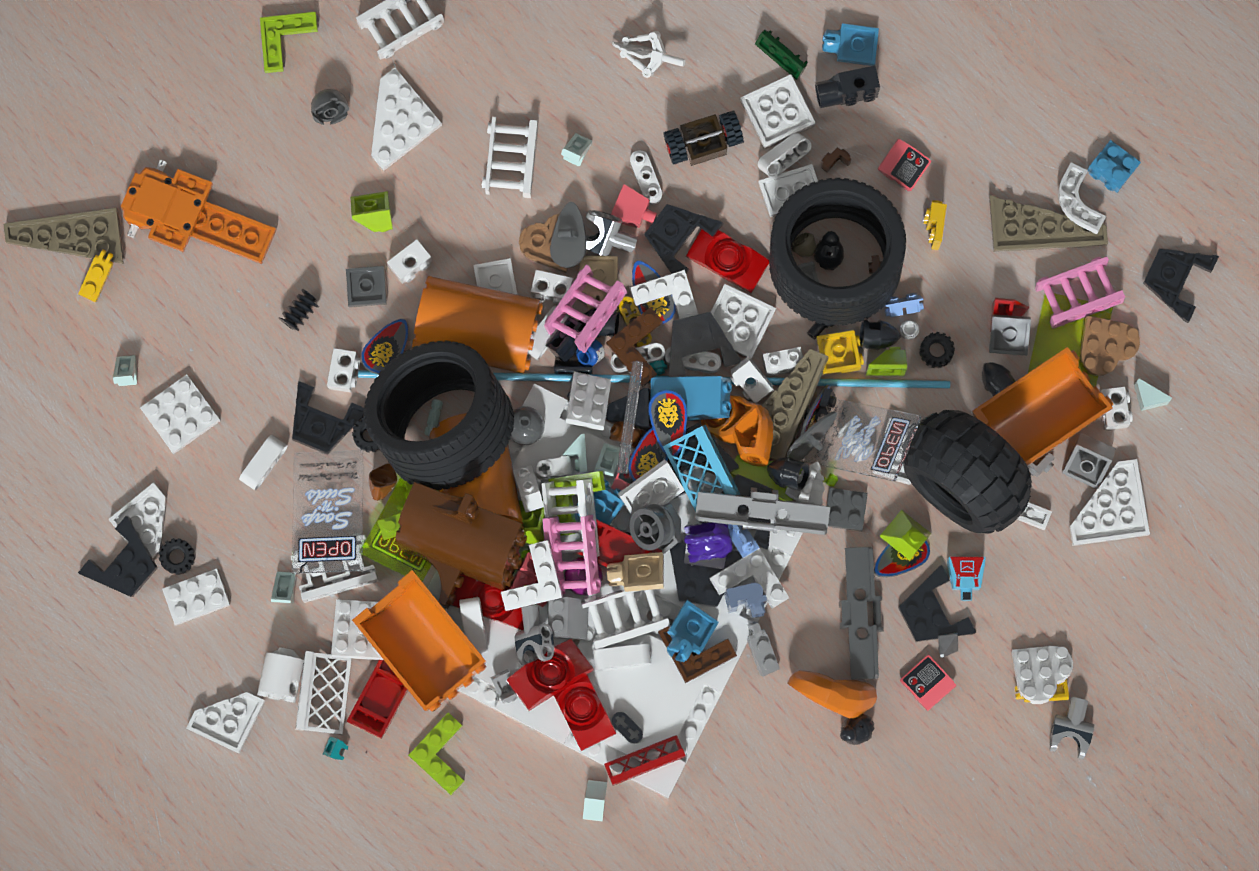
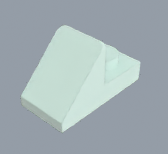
M575 133L563 148L561 153L564 156L563 159L580 166L592 144V140Z
M135 355L116 357L113 374L114 384L118 383L119 386L137 384Z
M580 434L563 454V456H570V458L579 457V459H575L576 471H580V474L588 473L585 434Z
M604 443L594 471H603L604 475L615 477L623 448Z
M276 572L271 602L294 603L296 573Z

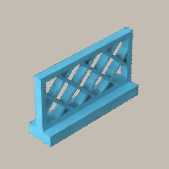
M706 425L663 446L695 512L698 491L700 492L703 483L713 486L711 493H714L717 487L723 489L725 494L740 495ZM696 435L699 441L696 449L686 446L689 437ZM674 445L683 447L680 457L672 455L669 448ZM685 448L696 451L692 462L682 459ZM698 452L706 455L707 462L705 466L695 463ZM681 461L691 464L688 475L681 473L679 469ZM694 465L704 469L701 479L691 476ZM707 470L715 473L714 483L704 480ZM690 479L700 482L697 492L689 489Z

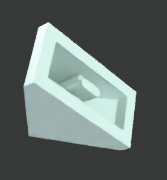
M1138 379L1134 384L1141 411L1167 405L1172 397L1141 379Z
M588 780L583 819L603 820L607 782Z

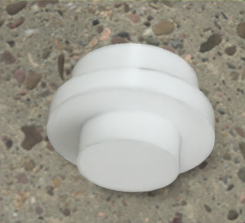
M905 321L900 327V333L905 339H914L919 333V326L914 321Z

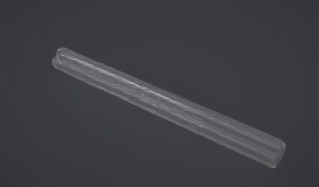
M633 361L617 466V472L620 474L628 473L643 363L640 361Z

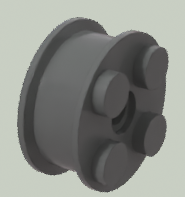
M650 504L645 508L636 510L629 522V529L633 540L645 550H655L660 546L668 544L676 530L671 514L666 508L658 504Z

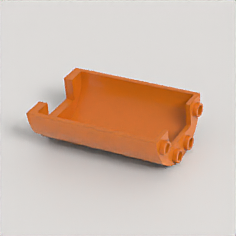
M432 276L427 277L425 282L427 285L426 288H423L414 329L416 336L413 339L412 349L415 346H421L424 343L429 344V342L454 341L476 350L489 367L517 373H525V370L529 371L531 359H528V351L533 349L534 339H531L532 332H536L538 321L535 318H537V314L541 315L543 307L540 299Z
M1066 347L975 408L972 414L1003 437L1019 453L1028 466L1113 409V402L1108 396L1105 397L1096 386L1093 387L1090 384L1088 374L1085 371L1081 372L1078 367V360H1080L1074 350L1070 351Z
M467 413L455 415L439 422V427L431 430L429 438L434 439L447 433L458 425ZM509 445L505 447V451L494 462L495 464L478 478L476 477L473 481H468L466 484L458 485L455 488L450 487V489L438 490L439 492L457 497H464L465 493L474 497L478 507L523 524Z
M412 570L397 582L399 585L372 608L364 609L352 621L424 711L431 710V712H434L441 706L440 703L447 698L452 700L459 694L457 690L462 686L468 687L474 681L473 677L487 668L485 665L486 660Z

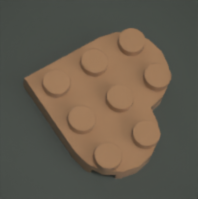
M560 214L549 217L545 224L535 223L527 228L525 227L519 237L521 253L532 261L567 273L568 268L560 267L554 263L550 254L551 240Z
M1086 316L1080 349V362L1083 364V367L1089 374L1094 376H1104L1111 373L1117 366L1118 361H1126L1134 357L1138 352L1140 346L1138 330L1125 323Z

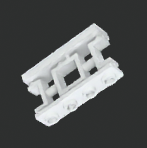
M361 533L352 535L356 536V544H362L356 546V560L342 561L345 569L343 574L327 578L323 561L319 562V568L309 570L308 563L303 566L308 584L299 586L304 603L379 582L375 566L365 567L360 552L369 548L366 535H361ZM298 551L294 552L295 555L291 556L294 569H298L305 564V562H298ZM359 564L362 574L370 572L344 580L351 577L349 567ZM322 575L325 584L332 583L307 591L314 588L312 577Z

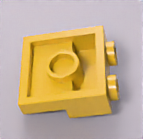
M939 200L931 201L930 207L926 208L923 224H927L926 230L931 231L928 243H932L931 249L939 250L942 242L947 204H943Z
M854 330L816 337L819 353L829 357L823 370V375L858 371L861 369V365H864L863 356L858 352V347L860 346L859 335L855 336Z

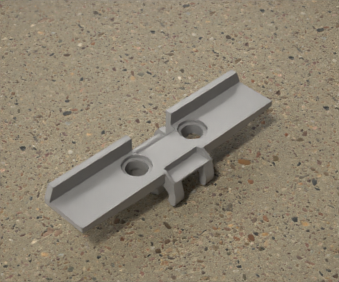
M752 487L750 497L698 491L695 519L698 521L741 525L742 530H746V528L773 531L776 534L778 530L820 535L827 534L830 506L778 500V490H772V494L757 492V488ZM740 505L748 506V510L744 514H740L737 511ZM785 509L787 511L786 518L780 519L776 515L777 511ZM748 517L774 520V524L748 521Z

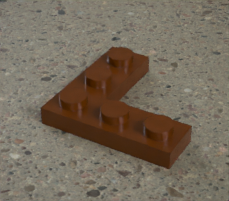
M651 307L606 342L607 346L641 387L649 383L651 378L657 376V373L634 347V345L663 323Z
M670 626L658 631L666 648H668L672 641V637L667 633ZM726 639L701 652L699 655L697 654L693 657L691 653L690 657L684 662L675 660L678 652H675L671 658L686 684L737 657V654L729 639Z

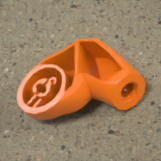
M730 395L731 411L729 418L701 420V425H706L710 434L714 435L717 439L729 444L735 443L740 458L744 462L754 466H767L773 441V421L765 407L751 403L741 396Z
M799 670L792 674L787 682L788 685L808 699L847 718L858 717L872 708L877 700L875 687L863 681L834 680L821 673Z

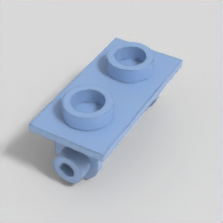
M917 293L907 294L905 298L891 297L890 301L885 304V307H888L885 309V314L890 317L903 315V308L905 307L907 314L920 312V310L924 309L923 302H919L923 298L921 295H917Z
M728 524L732 542L743 558L760 548L747 528L742 530L741 525Z

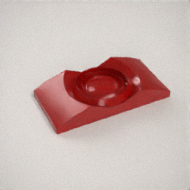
M702 229L686 255L690 260L752 294L769 265V260L763 255L735 241L720 230L712 237Z
M596 519L600 555L597 557V563L607 567L610 563H621L624 561L625 555L660 553L663 551L659 548L645 550L635 543L631 535ZM576 552L577 554L584 557V554L582 552Z
M463 575V584L460 588H457L455 593L456 599L452 606L460 608V600L479 597L483 617L519 630H524L522 607L506 611L501 594L503 590Z
M570 639L554 646V655L550 660L541 661L538 658L525 664L511 675L507 682L527 710L530 711L592 672L594 668L573 640Z
M384 660L378 661L347 719L348 723L380 739L386 733L408 692L407 688Z
M585 675L554 695L581 751L616 734L588 675Z

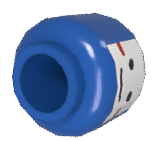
M596 339L586 353L578 348L576 350V356L580 363L588 366H594L605 354L603 345Z

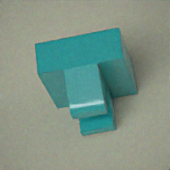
M329 737L322 755L335 760H343L344 757L339 752L342 748L348 750V746L344 741Z

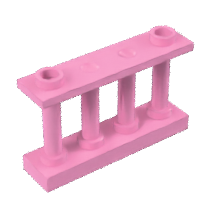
M1097 257L1086 265L1051 278L1046 276L1038 280L1035 290L1036 292L1044 290L1054 312L1050 319L1052 329L1124 302L1125 295L1123 290L1117 292L1113 289L1104 269L1108 264V257ZM1097 270L1107 293L1105 297L1100 299L1096 297L1086 275ZM1076 277L1080 278L1089 298L1088 303L1084 305L1078 303L1068 280ZM1060 283L1071 304L1070 310L1065 312L1060 309L1051 289L1052 286Z
M585 265L583 270L579 271L576 280L553 313L546 318L544 324L545 329L550 335L557 329L574 338L576 346L584 353H586L627 293L623 283L616 281L613 286H609L592 277L594 274L588 265ZM587 284H590L606 292L607 295L603 301H598L582 291ZM578 298L597 308V310L589 317L572 308V305ZM566 314H569L586 323V326L582 331L578 332L562 324L561 321Z
M593 515L582 516L581 522L560 523L558 516L543 519L544 541L549 540L562 594H565V589L587 588L588 595L600 592L601 581L598 575L595 541L596 523ZM582 530L583 541L561 542L560 531ZM584 549L585 561L563 562L562 550ZM586 569V580L565 581L563 570Z

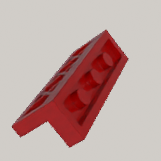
M675 735L607 762L604 766L612 786L682 759L686 755L678 736ZM675 740L678 750L672 753L664 751L666 744ZM651 749L660 752L659 757L655 760L646 758L648 751ZM645 752L644 757H642V756L639 755V754ZM634 756L642 759L640 766L635 768L628 766L630 758ZM627 759L626 764L621 763V761ZM616 763L624 766L622 773L614 776L609 767Z

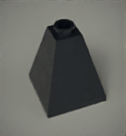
M644 388L607 405L606 419L612 423L616 421L627 422L638 429L649 431L652 428L649 416L651 390Z

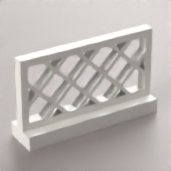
M305 651L295 730L343 734L352 658L331 657V654ZM316 657L324 658L329 665L320 671L316 666ZM338 660L347 661L346 669L341 673L333 666ZM331 666L338 676L329 682L322 673ZM320 675L327 684L318 691L313 685V681ZM340 677L344 683V688L337 693L331 683ZM327 686L335 693L328 701L320 694ZM318 694L324 704L315 710L311 704V699ZM335 697H338L342 702V707L335 712L328 703ZM327 705L333 715L324 721L318 711ZM316 714L322 723L317 727H309V718ZM335 716L340 722L339 730L330 729L326 722Z

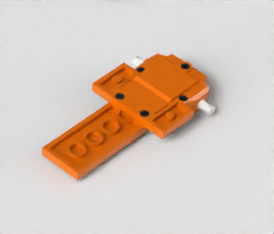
M159 160L156 169L145 167L139 174L135 172L120 206L123 210V218L131 225L127 236L134 238L138 229H150L151 231L148 235L150 240L181 252L185 251L190 237H193L257 263H263L276 233V228L207 202L206 200L213 186L212 182L177 169L174 178H171L163 172L167 162Z

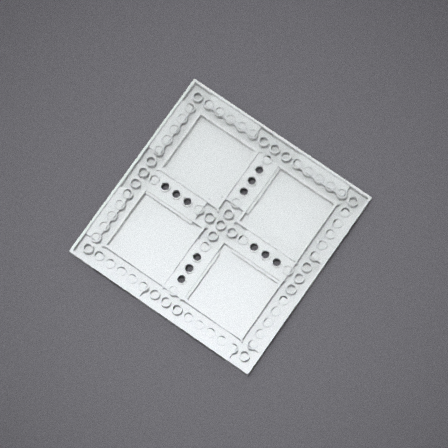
M535 383L523 406L534 408L542 415L545 423L544 433L539 440L531 445H520L512 439L508 443L513 470L532 465L540 494L542 483L549 481H542L537 478V463L542 460L563 456L564 452L580 434H585L588 473L595 472L594 470L604 443L623 448L615 477L603 474L604 479L610 483L609 487L612 486L628 454H632L635 450L619 441L609 439L613 424L605 421L603 431L565 423L568 400ZM579 457L571 458L573 475L580 474V471H576L575 459H579ZM697 466L694 467L691 476L701 479L704 469ZM542 467L541 471H543V474H547L545 467ZM706 472L704 480L714 483L716 476ZM690 479L689 489L697 492L700 482ZM516 483L518 499L522 500ZM703 483L700 492L711 493L713 486ZM716 487L714 493H721L723 489ZM577 494L572 495L573 506H576L578 503ZM687 494L679 496L664 505L672 504L681 518L680 542L685 543V536L689 535L685 533L684 527L702 523L695 519L696 512ZM625 505L615 517L611 526L631 534L629 522L632 515ZM780 509L776 515L780 519H784L787 516V511ZM575 514L576 522H580V517ZM747 528L754 538L757 529ZM778 530L777 534L770 531L768 550L760 547L761 552L778 580L781 578L803 532H795L794 537H790L786 534L787 531ZM582 534L560 536L561 542H579L582 540ZM732 542V549L738 551V549ZM525 543L524 547H520L519 553L522 561L530 550V544ZM686 544L684 563L724 569L726 557L700 560L695 563L689 562L688 555L690 554ZM669 550L664 554V589H653L660 614L674 621L684 602H679ZM562 553L563 562L583 557L577 553ZM600 565L603 580L600 592L593 595L598 598L623 590L624 586H609L607 570L610 569ZM515 569V572L513 574L514 577L518 571L517 569ZM436 571L428 586V590L437 601L441 593V581L438 571ZM750 576L749 578L745 579L744 581L740 582L734 587L756 582L753 579V577ZM565 589L563 597L584 599L593 595H577L569 589ZM645 590L634 592L642 621L645 623L650 622L647 618V613L651 609ZM626 595L615 598L623 627L625 626L626 629L634 627V620ZM724 595L718 607L693 604L719 622L703 651L729 639L737 657L685 684L671 656L667 653V648L658 633L659 630L599 648L649 644L651 664L596 671L593 650L597 649L594 646L593 639H596L597 632L588 607L587 639H580L577 645L594 668L587 675L611 724L614 714L624 712L641 728L643 738L638 744L629 743L614 728L615 735L581 751L554 696L530 711L527 710L519 697L513 702L502 703L490 677L507 669L513 675L523 667L518 660L515 647V634L521 630L485 617L483 619L488 651L481 652L480 654L486 660L485 665L487 668L480 674H476L473 677L474 681L468 687L462 686L457 691L603 766L607 762L677 735L686 757L630 779L668 799L748 643V635H751L747 624L754 621L758 622L760 617L752 618L751 610L746 609L745 604L738 605L737 611L729 613ZM547 601L544 607L539 606L541 624H548L549 601ZM608 602L596 604L604 632H607V635L615 633L616 627ZM450 605L448 610H444L465 634L460 608ZM553 638L554 646L569 639ZM543 648L544 655L547 652L546 648ZM692 652L693 657L696 656L697 653ZM525 653L524 659L527 663H529V657ZM616 717V725L621 724L626 728L627 725L624 723L625 717ZM630 728L627 730L631 734L629 737L631 740L633 738L639 739V731L633 732ZM675 740L667 743L664 751L668 753L677 751L678 748ZM651 749L648 751L646 758L655 760L659 757L660 752ZM644 752V753H641V754H639V755L642 756V757H644L645 752ZM636 756L631 757L628 766L633 768L640 766L642 759ZM627 759L621 761V763L626 764ZM617 763L609 766L611 770L617 773H622L624 766Z

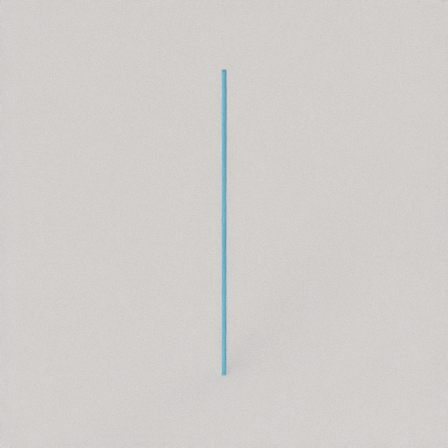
M358 370V378H376V376H379L369 370ZM493 373L497 380L572 382L573 374ZM588 374L611 379V382L638 383L632 375ZM686 376V377H704V376ZM725 377L730 379L731 385H735L730 377ZM750 377L745 382L753 384L756 380ZM785 378L767 379L772 385H781ZM820 379L817 386L950 388V381Z

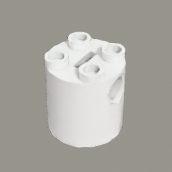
M279 648L272 653H266L257 695L280 701L282 699L295 703L304 660L294 650Z

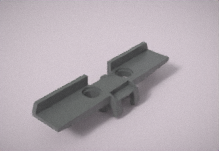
M845 548L847 600L839 601V608H842L840 629L848 628L851 680L878 679L877 632H883L884 627H882L880 601H882V596H875L873 548ZM857 589H863L866 592L864 599L856 598L855 591ZM873 601L874 625L868 626L867 602ZM857 629H865L868 632L867 637H858Z

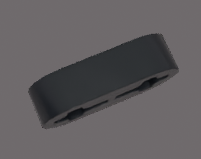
M624 712L614 714L612 717L613 727L629 743L638 744L643 738L641 728ZM616 717H625L624 723L627 727L624 728L621 724L617 726ZM630 728L633 732L639 731V739L633 738L631 740L629 738L631 734L627 730Z

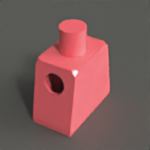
M623 185L611 215L620 218L622 225L636 228L641 227L643 220L653 223L657 217L656 212L648 209L650 205L648 198Z

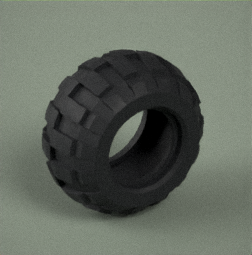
M942 410L939 414L937 412L932 413L918 423L919 426L914 427L903 447L904 472L916 490L947 518L971 532L991 534L995 530L1000 532L1014 523L1025 511L1031 497L1032 480L1030 470L1019 453L996 431L974 416L959 410Z

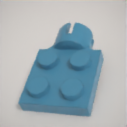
M842 23L838 31L829 29L825 31L822 40L824 42L822 50L835 53L838 62L874 66L879 28Z
M687 600L667 631L672 637L667 653L672 657L675 652H678L675 660L680 662L686 661L692 652L699 655L719 622Z

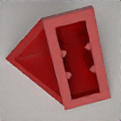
M995 298L992 303L991 324L993 314L1023 316L1030 307L1015 299Z

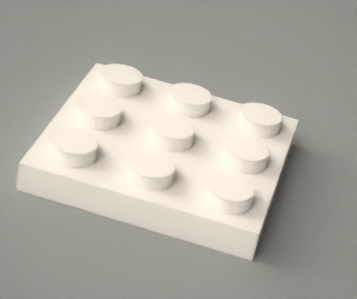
M791 74L740 97V101L764 149L785 140L793 133H800L816 125Z
M724 284L711 313L735 352L746 358L749 356L752 359L776 308Z
M187 374L140 407L173 454L220 422L218 416Z
M336 599L331 657L383 660L352 621L364 609L372 608L378 602Z

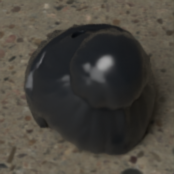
M828 231L823 235L822 240L818 242L815 249L814 259L825 270L836 269L844 259L843 246L839 236L833 231Z
M861 714L856 718H847L841 726L840 738L851 745H859L872 738V732L875 729L872 718L865 714Z

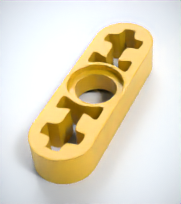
M624 297L618 305L626 326L632 318H637L641 315L631 297ZM624 302L632 304L630 306V310L633 314L629 315L627 309L622 308L624 306ZM648 334L646 336L648 337V339H646V344H643V342H638L636 346L642 347L651 344V334Z

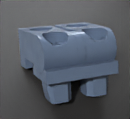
M750 583L726 589L724 596L729 613L737 611L738 605L745 604L746 609L751 610L752 618L764 616V613H766L764 605L767 602L766 595H763V588L760 584Z

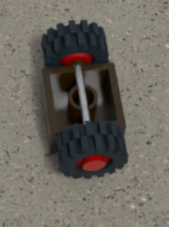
M735 111L719 115L721 128L717 116L714 114L680 125V131L679 128L663 132L667 151L673 165L687 161L689 158L690 164L693 166L727 155L725 140L728 147L744 143L743 133Z

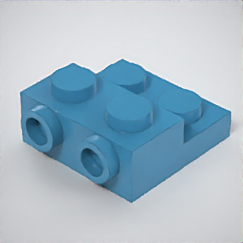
M1110 140L1091 163L1088 172H1090L1089 175L1095 180L1102 181L1108 190L1118 193L1141 162Z
M604 479L606 490L593 492L595 515L597 520L611 525L624 506V503L618 495L622 490L618 488L612 489L608 486L610 483Z

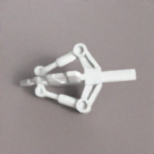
M659 31L631 38L626 36L622 39L623 43L612 42L615 48L621 50L620 56L622 58L626 57L633 62V65L641 70L646 78L652 76L663 62L684 67L686 62L685 59L666 54ZM650 40L653 48L629 43L632 41ZM630 54L639 58L651 57V62L646 67L639 60L632 58Z
M819 462L809 465L808 480L801 491L787 488L785 494L797 502L822 505L825 487L823 486L824 477L821 475L820 471L822 469ZM804 470L798 476V483L802 481ZM787 531L786 534L790 537H794L795 532Z

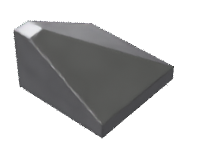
M958 633L938 635L940 658L958 651Z

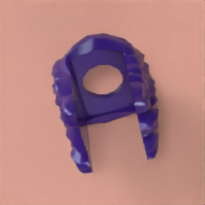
M708 522L684 527L685 533L689 534L684 538V542L688 547V553L690 554L688 555L689 562L695 563L700 560L725 558L733 550L728 524Z

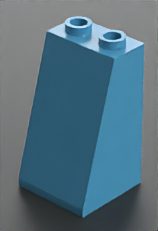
M722 376L651 378L650 401L654 395L663 390H673L679 393L687 405V421L730 417V392L732 390L730 379Z

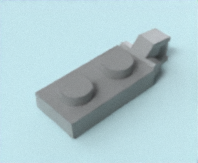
M754 621L747 624L751 635H748L749 640L747 641L760 676L764 677L779 670L778 662L765 629L761 630L759 622Z

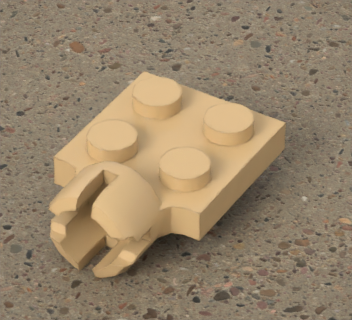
M584 256L581 260L580 270H583L585 265H588L594 274L592 277L609 286H613L618 281V256ZM587 284L582 291L598 301H603L607 295L606 292L590 284ZM587 304L589 310L595 309V307Z
M663 552L625 555L623 562L607 565V569H610L607 570L609 586H624L625 592L664 589Z

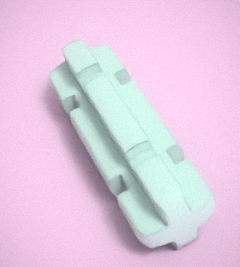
M433 399L432 409H430L427 420L428 427L425 428L424 432L426 436H429L431 430L438 425L440 410L443 402Z

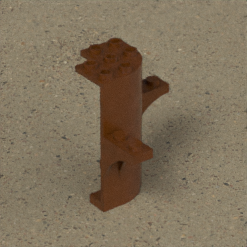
M414 482L398 521L400 528L396 531V544L401 551L426 560L438 571L441 581V593L438 600L440 605L448 610L449 606L454 604L456 590L462 586L464 581L463 575L503 591L511 587L514 581L513 574L515 569L518 570L522 563L519 553L520 547H524L527 541L522 523L478 507L474 497L465 493L464 497L452 496Z

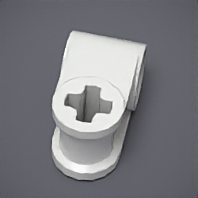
M570 456L542 460L536 465V476L542 481L573 475ZM542 467H545L547 474H543V471H541Z

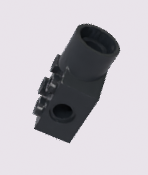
M876 66L840 72L829 80L815 82L819 107L825 108L845 104L846 106H853L859 101H874L875 98H878L880 90Z

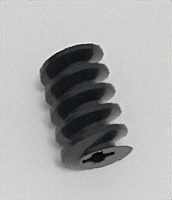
M302 289L304 295H297L299 301H292L294 307H287L289 313L285 311L282 313L285 319L278 317L281 322L292 330L299 331L300 329L297 324L304 325L302 318L309 319L307 312L314 313L311 307H319L316 302L317 299L305 289Z

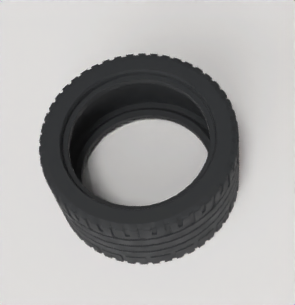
M826 178V180L814 181L789 196L788 200L778 210L773 222L769 255L771 280L774 288L777 289L778 295L782 297L783 302L787 303L790 309H793L797 314L799 313L803 318H808V320L816 321L819 324H832L833 326L854 324L857 321L861 322L865 318H870L872 314L875 315L879 312V309H882L890 301L898 287L906 251L904 223L901 221L902 218L898 214L896 207L893 206V203L871 185L868 186L866 183H860L854 179L849 180V178ZM829 218L847 219L862 225L875 237L881 248L883 261L878 269L862 282L843 287L828 286L811 279L798 267L791 252L793 241L804 228L814 222Z
M454 341L429 342V344L424 343L421 346L413 347L411 350H406L405 353H401L396 359L394 358L390 361L391 363L387 364L384 370L380 371L379 376H376L374 383L370 386V391L367 393L366 405H364V422L370 437L396 473L407 483L412 485L416 482L436 490L450 489V487L455 488L481 476L483 472L485 473L489 467L495 464L494 462L505 451L514 428L513 406L490 367L476 350ZM468 390L474 392L473 402L469 411L453 429L437 438L426 441L405 440L406 429L411 418L426 402L449 391Z

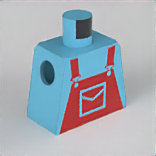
M986 557L947 558L952 590H961V601H972V590H980Z

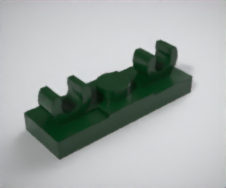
M763 30L755 45L786 72L791 74L796 80L800 78L808 62L801 61L799 54L794 55L790 49L779 41V37H773L771 30Z

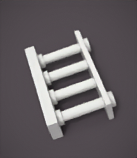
M385 0L356 17V20L361 30L368 28L381 48L377 51L378 57L381 60L383 58H390L394 55L395 51L430 30L439 29L442 23H444L443 15L439 14L435 17L425 0H416L429 20L419 26L406 6L407 2L411 0ZM395 9L401 10L413 29L404 36L390 15ZM380 18L386 21L397 39L388 45L374 25L375 21Z
M492 117V123L488 122L487 134H490L487 173L486 177L482 179V188H485L487 195H490V187L520 189L523 192V198H531L538 131L537 120H530L529 126L526 127L497 125L496 117ZM496 133L525 135V137H528V143L524 144V146L495 143ZM494 151L523 153V155H526V162L520 164L493 161ZM492 169L521 171V173H524V180H520V182L492 180Z
M592 479L577 480V485L571 487L554 488V481L542 483L541 496L544 503L545 518L561 514L578 513L580 515V522L582 516L593 515L596 523ZM555 495H578V506L556 507ZM596 525V528H595V541H596V553H597V557H598V556H600V555H599V545H598V535H597V525ZM565 530L560 531V534H582V530ZM584 549L562 550V553L582 552L584 554Z
M623 589L598 598L595 595L584 598L585 602L581 603L582 607H589L597 632L596 639H593L596 649L671 626L668 617H663L660 614L653 590H645L653 615L652 621L647 623L642 621L634 597V592L637 591L625 592ZM624 595L627 597L634 620V627L628 629L625 626L623 627L615 598ZM605 601L608 602L616 627L615 633L607 635V632H604L596 604Z

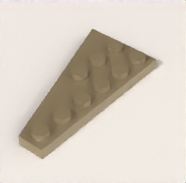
M992 195L989 196L993 252L1104 246L1108 244L1107 226L1102 224L1098 233L1095 234L1075 224L1066 215L1027 204L1015 203L1008 199L996 198V196Z
M117 208L4 223L5 242L7 244L94 259L95 255H100L102 249L107 251L105 259L109 253H112L111 262L124 264Z
M810 349L798 362L790 375L782 381L779 388L763 403L762 406L768 410L773 421V441L770 458L777 460L786 457L828 361V356Z

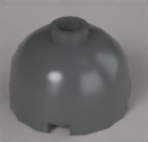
M324 89L318 92L312 99V117L319 124L324 125V122L331 121L330 125L336 124L344 120L348 115V102L345 96L338 90Z
M525 406L513 411L514 428L511 433V439L520 445H531L539 440L544 433L545 427L542 415L536 409Z

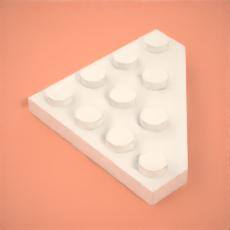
M393 68L380 79L371 152L374 161L385 171L442 126L439 119L396 68Z
M1137 459L1118 461L1069 527L1072 546L1150 535Z

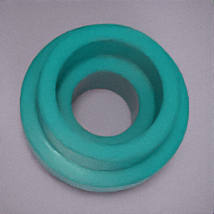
M664 360L654 361L649 364L657 375L665 373L664 370L668 368Z

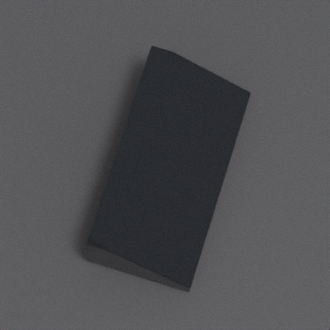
M555 360L554 363L555 374H573L574 371L593 374V366L583 365L579 360H569L567 363L562 360Z

